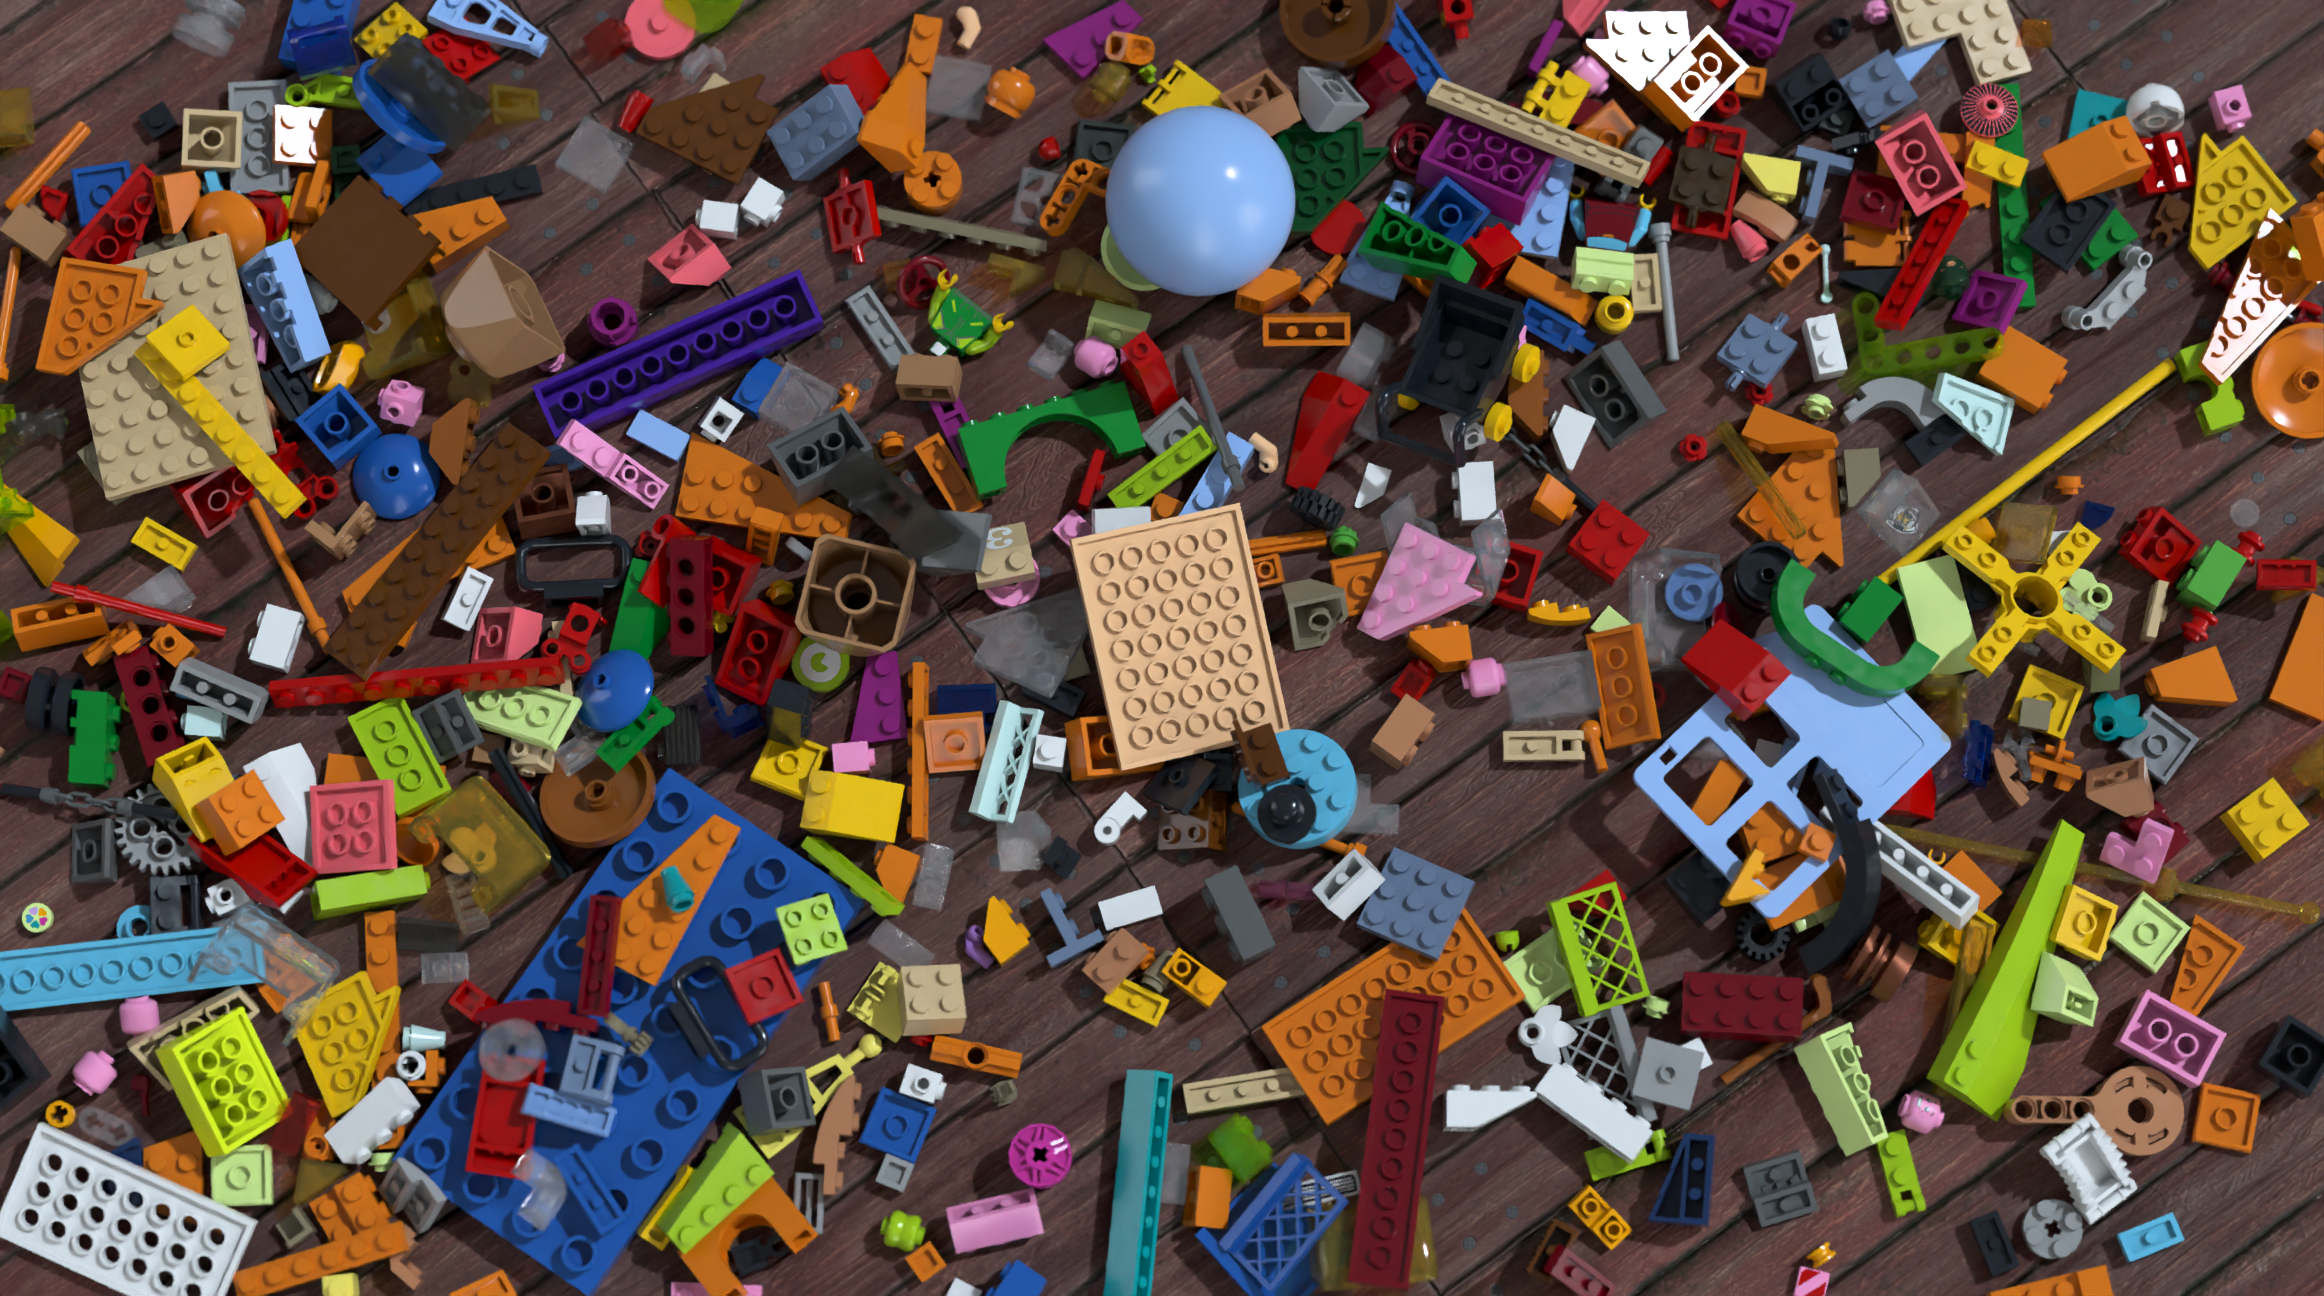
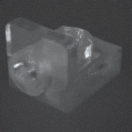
M467 952L421 954L422 984L463 982L465 978L469 979Z

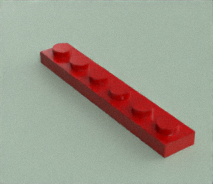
M1948 198L1936 205L1873 319L1875 327L1903 331L1970 209L1968 200Z

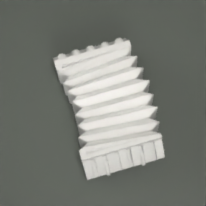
M2088 1112L2078 1121H2074V1124L2063 1131V1133L2053 1137V1140L2042 1147L2039 1152L2044 1158L2049 1160V1164L2054 1166L2060 1172L2059 1175L2065 1179L2064 1182L2069 1185L2067 1190L2071 1192L2069 1196L2075 1199L2073 1207L2091 1225L2100 1217H2104L2108 1211L2121 1201H2125L2126 1197L2137 1190L2135 1181L2128 1177L2131 1172L2124 1168L2127 1163L2120 1159L2123 1153L2116 1149L2117 1145L2111 1142L2112 1137L2100 1128V1124Z

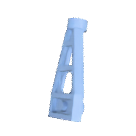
M437 0L427 17L428 22L451 33L525 50L538 58L544 53L549 40L548 36L539 33L535 27L499 0ZM472 3L480 4L490 12L491 16L487 23L475 24L463 18ZM499 18H503L516 26L513 35H506L493 30Z
M1394 180L1390 194L1384 203L1394 210L1404 213L1409 218L1410 200H1412L1415 187L1409 183ZM1395 196L1404 199V201L1396 200ZM1366 229L1348 256V266L1343 271L1339 284L1394 302L1403 274L1373 268L1357 252L1367 231Z

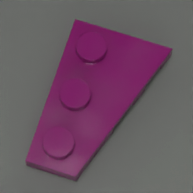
M1121 0L1044 38L1043 44L1084 81L1108 58L1104 50L1106 39L1112 31L1132 34L1143 23V18L1124 0Z
M897 651L867 656L850 742L867 741L868 744L908 739Z

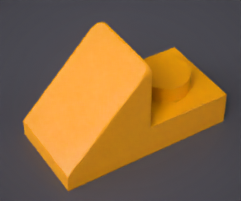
M1755 848L1747 855L1720 902L1722 906L1726 907L1760 900L1771 893V891L1755 882L1764 869L1765 865L1761 861L1766 854Z

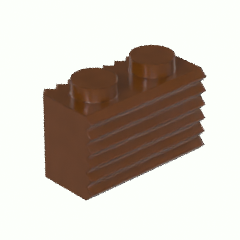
M1557 1219L1549 1222L1550 1225L1546 1227L1547 1231L1543 1232L1544 1236L1541 1237L1535 1252L1532 1253L1533 1257L1529 1258L1530 1262L1523 1269L1526 1275L1546 1286H1550L1554 1278L1543 1269L1555 1248L1560 1244L1570 1250L1580 1233Z

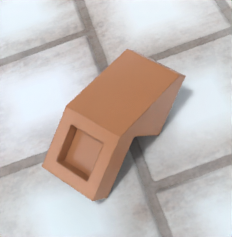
M403 1223L410 1251L390 1257L391 1271L413 1290L418 1291L425 1283L420 1277L423 1272L411 1261L407 1264L404 1261L419 1243L413 1239L417 1234Z

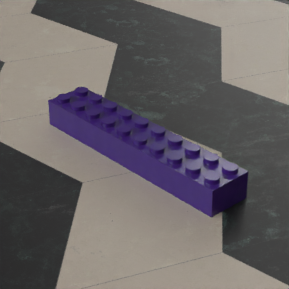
M800 269L535 384L532 388L557 441L571 419L578 421L590 431H594L640 409H644L825 329V326Z

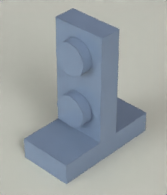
M1798 145L1792 161L1801 162V166L1811 168L1808 170L1805 186L1809 187L1807 197L1802 196L1798 213L1803 214L1801 223L1812 226L1816 219L1827 173L1847 178L1852 170L1854 159Z
M1051 888L1040 893V897L1066 945L1046 956V960L1052 970L1104 943V938L1099 929L1077 940L1076 936L1080 934L1079 929L1073 918L1067 920L1062 910L1067 907L1060 893L1053 894Z

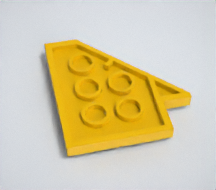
M2206 133L2199 140L2188 250L2205 271L2257 233L2267 210L2271 208L2278 216H2281L2297 203L2296 199L2244 135L2223 151L2218 149Z

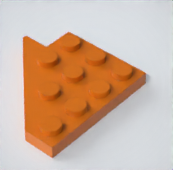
M62 257L35 369L39 372L68 376L163 310L165 304L162 301L142 298L148 272L145 269Z
M1835 449L1793 452L1736 516L1739 521L1762 541L1781 543L1791 549L1799 559V563L1806 568L1812 564L1820 553L1838 569L1844 565Z

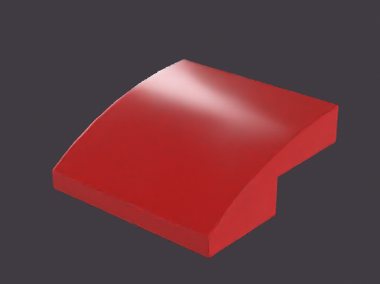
M2182 131L2159 133L2150 138H2139L2152 162L2141 179L2136 181L2140 197L2165 194L2195 186V175Z

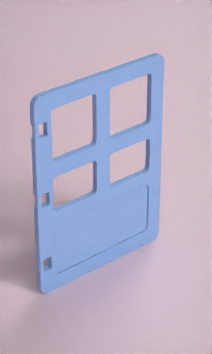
M1810 605L1804 609L1808 620L1817 629L1869 663L1879 666L1821 606ZM1778 634L1764 648L1771 652L1792 673L1764 703L1798 737V743L1773 767L1766 766L1726 725L1725 717L1733 710L1715 694L1635 770L1633 780L1640 790L1732 883L1743 863L1726 846V841L1765 803H1772L1802 835H1804L1806 827L1810 822L1828 830L1787 787V782L1812 758H1818L1829 770L1837 768L1838 773L1845 780L1846 787L1861 803L1860 808L1857 810L1859 820L1862 821L1870 818L1873 825L1949 751L1951 746L1949 737L1905 692L1891 697H1871L1855 692L1845 685H1838L1832 682L1828 674L1821 669H1814L1804 662V658L1792 651ZM1704 738L1710 739L1752 783L1751 788L1711 826L1705 825L1663 780L1664 775ZM1670 748L1676 754V757L1665 765L1659 757ZM1837 831L1833 832L1837 834V837L1825 863L1808 857L1775 890L1771 891L1767 897L1750 901V903L1766 918L1773 919L1779 916L1843 854ZM1757 878L1755 882L1765 887L1762 884V882Z

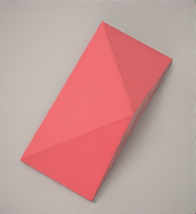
M1563 0V18L1574 32L1582 37L1610 0Z

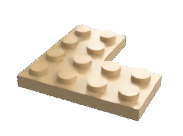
M1887 0L1905 50L1958 36L1976 86L1985 83L1994 84L2027 75L2032 71L2006 0Z

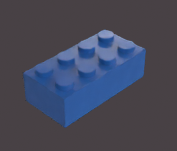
M294 0L278 55L283 67L315 75L317 73L341 76L361 0Z

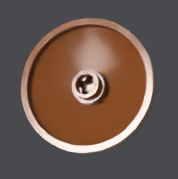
M608 738L581 743L564 753L554 763L553 773L546 774L540 791L541 813L551 831L559 839L570 845L582 848H598L620 841L639 827L648 815L656 794L655 774L641 751L618 773L595 753Z

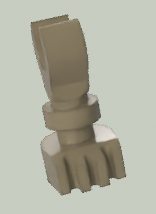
M609 1012V1018L605 1017L603 1019L604 1023L622 1036L623 1042L626 1044L631 1043L629 1050L637 1057L642 1056L654 1040L645 1031L638 1034V1029L634 1026L629 1027L612 1012Z
M1012 1080L1000 1081L989 1088L993 1092L990 1094L991 1098H995L993 1103L998 1102V1108L1013 1103L1017 1098V1089Z

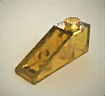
M1078 248L1062 249L1053 281L1054 289L1138 310L1139 298L1096 260L1086 255L1087 253L1084 250Z

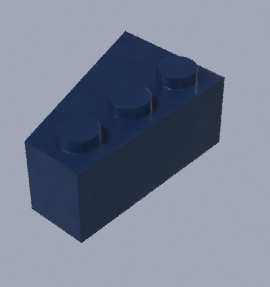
M1684 1133L1659 1196L1648 1218L1649 1223L1710 1227L1716 1148L1715 1135Z

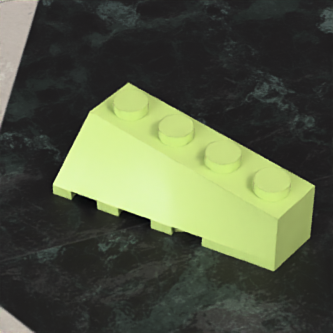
M1851 1022L1793 1048L1799 1064L1803 1067L1811 1083V1089L1816 1094L1824 1110V1115L1830 1122L1837 1137V1142L1843 1149L1846 1157L1888 1137L1877 1100L1871 1099L1869 1094L1871 1085L1869 1075L1863 1074L1858 1060L1862 1058L1860 1048L1853 1045L1850 1036L1854 1032Z

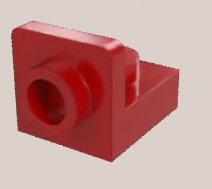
M1414 657L1390 691L1400 699L1407 693L1416 701H1419L1438 674L1433 671L1434 667L1428 661L1421 658L1418 660Z
M466 978L448 1001L449 1004L479 1026H481V1023L474 1020L475 1014L487 1008L500 1005L498 1001Z

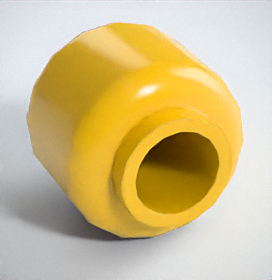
M1608 295L1604 297L1595 310L1597 326L1608 334L1624 332L1631 324L1634 316L1631 302L1621 295Z

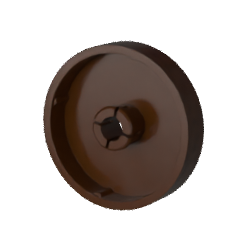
M1280 0L1279 13L1283 30L1290 44L1300 56L1321 67L1340 69L1361 64L1380 51L1388 41L1394 28L1396 3L1395 0ZM1337 6L1344 7L1343 10L1339 13H1336L1335 16L1333 13H1331L1332 10Z

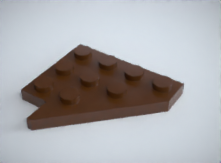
M758 74L650 107L639 125L636 135L739 187L767 136L766 131L772 127L779 110L755 98L765 81V76Z

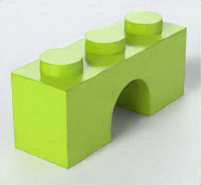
M2208 341L2182 349L2174 356L2184 383L2200 380L2205 382L2211 389V400L2201 403L2194 410L2205 437L2236 427L2244 420L2243 405L2239 399L2236 400L2232 391L2234 383L2231 375L2221 385L2217 386L2197 366Z

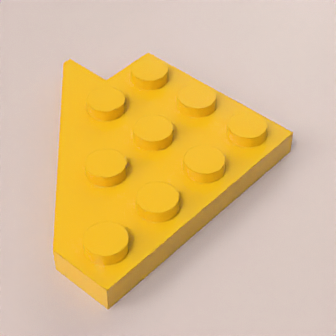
M360 971L286 1011L331 1117L335 1119L347 1114L366 1096L401 993L400 986L395 985L376 995L366 971Z

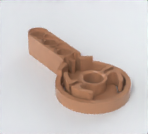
M2146 1066L2127 1067L2112 1073L2097 1086L2090 1097L2020 1096L2008 1100L2003 1108L2005 1119L2013 1125L2071 1126L2074 1124V1121L2079 1120L2073 1112L2074 1105L2077 1103L2083 1108L2082 1117L2088 1112L2091 1113L2100 1124V1128L2112 1137L2111 1142L2117 1145L2116 1149L2129 1156H2147L2164 1150L2177 1138L2184 1120V1105L2175 1084L2162 1072ZM2133 1100H2137L2145 1106L2146 1117L2141 1123H2136L2129 1117L2128 1106ZM2017 1103H2021L2025 1107L2026 1113L2024 1118H2020L2016 1114L2015 1107ZM2047 1103L2051 1104L2055 1111L2052 1119L2044 1111ZM2162 1138V1139L2158 1140L2157 1142L2148 1145L2149 1143H2152V1142L2156 1141L2157 1139Z

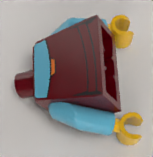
M1581 185V193L1579 195L1572 194L1570 189V221L1577 237L1585 241L1586 247L1626 252L1628 247L1635 246L1647 232L1651 212L1657 200L1653 198L1651 205H1646L1643 202L1644 194L1641 195L1637 204L1584 197L1585 188Z

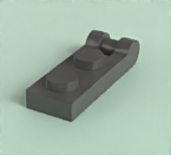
M1639 124L1621 151L1650 162L1664 143V140ZM1603 175L1596 185L1594 192L1600 196H1607L1611 201L1624 202L1633 186L1621 182L1619 188L1616 189L1611 186L1614 179Z

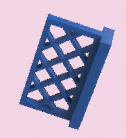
M1297 1153L1291 1154L1218 1243L1226 1252H1230L1270 1293H1275L1349 1203L1312 1166L1314 1163L1307 1156ZM1307 1173L1314 1178L1315 1191L1302 1192V1179ZM1331 1194L1338 1202L1330 1211L1322 1212L1321 1195ZM1302 1196H1315L1314 1213H1302ZM1295 1197L1296 1214L1283 1215V1202L1287 1198ZM1315 1217L1316 1229L1311 1234L1303 1235V1218ZM1296 1218V1235L1284 1236L1283 1219ZM1269 1220H1277V1237L1264 1238V1226ZM1296 1240L1297 1252L1293 1257L1284 1258V1241ZM1277 1241L1278 1258L1265 1259V1242ZM1250 1243H1258V1260H1249L1242 1253ZM1278 1262V1275L1271 1282L1265 1276V1263Z

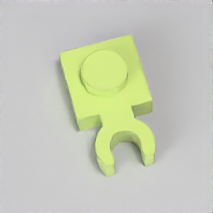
M1841 901L1792 923L1796 934L1823 924L1824 928H1826L1837 912Z

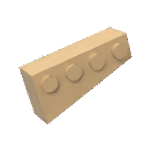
M235 985L156 1026L152 1030L128 1041L127 1045L129 1050L156 1079L170 1091L173 1087L155 1053L157 1049L240 1006H243L249 1020L256 1016L260 1009L240 985Z

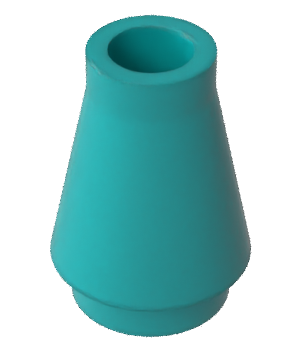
M676 866L666 867L660 873L663 880L666 905L673 912H683L693 906L695 894Z

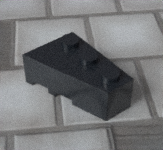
M775 678L767 701L766 739L799 749L803 739H809L813 723H811L813 709L817 700V696L810 688Z

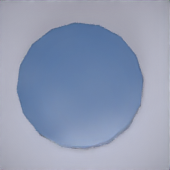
M1688 563L1678 567L1669 576L1664 587L1665 601L1669 608L1678 618L1688 622H1700L1707 619L1713 614L1716 605L1721 603L1723 599V585L1719 576L1710 567L1700 563Z

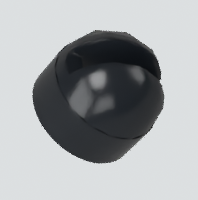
M1842 17L1831 18L1828 26L1830 37L1835 41L1847 39L1851 33L1852 22Z

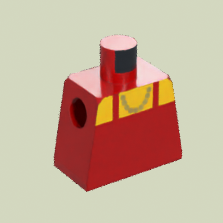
M1436 0L1442 28H1451L1453 42L1469 39L1467 23H1470L1474 18L1472 1ZM1451 7L1458 8L1460 14L1453 13Z

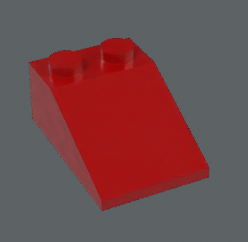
M759 599L741 603L714 683L762 707L767 706L775 678L781 679L798 649L802 633L795 624L796 617Z
M1719 619L1680 659L1744 722L1792 673L1771 652L1722 619Z

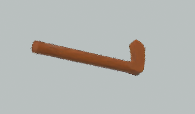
M1814 974L1810 977V983L1815 992L1817 1003L1812 1011L1802 1018V1032L1819 1020L1827 1017L1832 1011L1828 981L1821 974ZM1767 1042L1719 1076L1720 1079L1727 1086L1734 1079L1744 1074L1786 1043Z

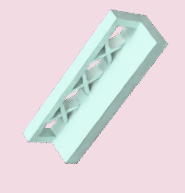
M999 701L969 813L987 821L1013 824L1044 711L1022 708L1010 701ZM1025 716H1032L1030 726L1023 731L1022 726ZM1022 744L1024 747L1022 754L1016 759L1014 756L1016 748ZM1015 772V780L1008 787V776ZM1007 800L1008 805L1005 815L998 814L1000 805Z

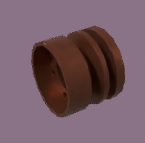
M1874 924L1851 951L1842 978L1849 981L1858 971L1860 974L1855 982V986L1859 988L1868 978L1871 979L1873 982L1870 986L1869 994L1886 1004L1904 980L1918 951L1903 941H1900L1892 950L1888 949L1887 946L1890 942L1891 934L1887 932L1877 942L1876 939L1881 928Z

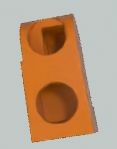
M1806 233L1776 258L1766 272L1785 290L1824 249Z

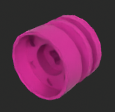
M1043 1123L1029 1125L1020 1130L1012 1140L1009 1150L1010 1166L1016 1178L1025 1186L1034 1187L1037 1190L1049 1189L1061 1183L1069 1173L1072 1163L1071 1148L1065 1135L1056 1127ZM1035 1149L1039 1151L1046 1149L1048 1151L1046 1153L1047 1161L1044 1163L1041 1160L1033 1161L1035 1158L1033 1151Z

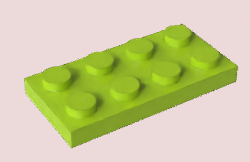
M404 698L385 699L347 718L378 780H394L395 812L399 819L453 794L444 773Z

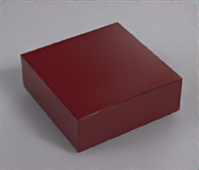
M5 666L0 678V696L24 705L32 675Z

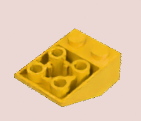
M205 736L156 758L152 777L154 784L170 804L177 809L178 814L201 843L213 838V836L194 808V805L234 781L223 756Z

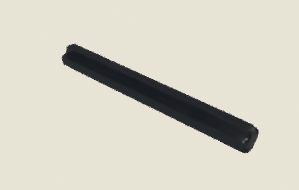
M502 748L493 750L488 754L490 761L560 880L569 877L573 873L571 866Z

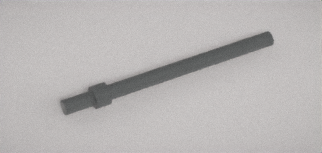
M1185 345L1180 350L1222 457L1221 466L1224 473L1229 476L1234 491L1240 492L1245 489L1239 472L1241 469L1237 456L1233 455L1193 349L1191 345Z

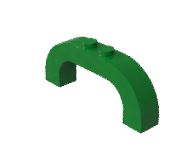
M1791 558L1778 575L1772 588L1770 610L1779 636L1792 651L1804 658L1803 660L1808 666L1814 669H1821L1828 674L1832 682L1841 686L1845 685L1863 695L1891 697L1913 688L1932 670L1940 658V655L1915 640L1907 647L1898 663L1890 666H1877L1869 663L1817 629L1808 620L1804 611L1803 600L1807 588L1816 576L1815 573Z

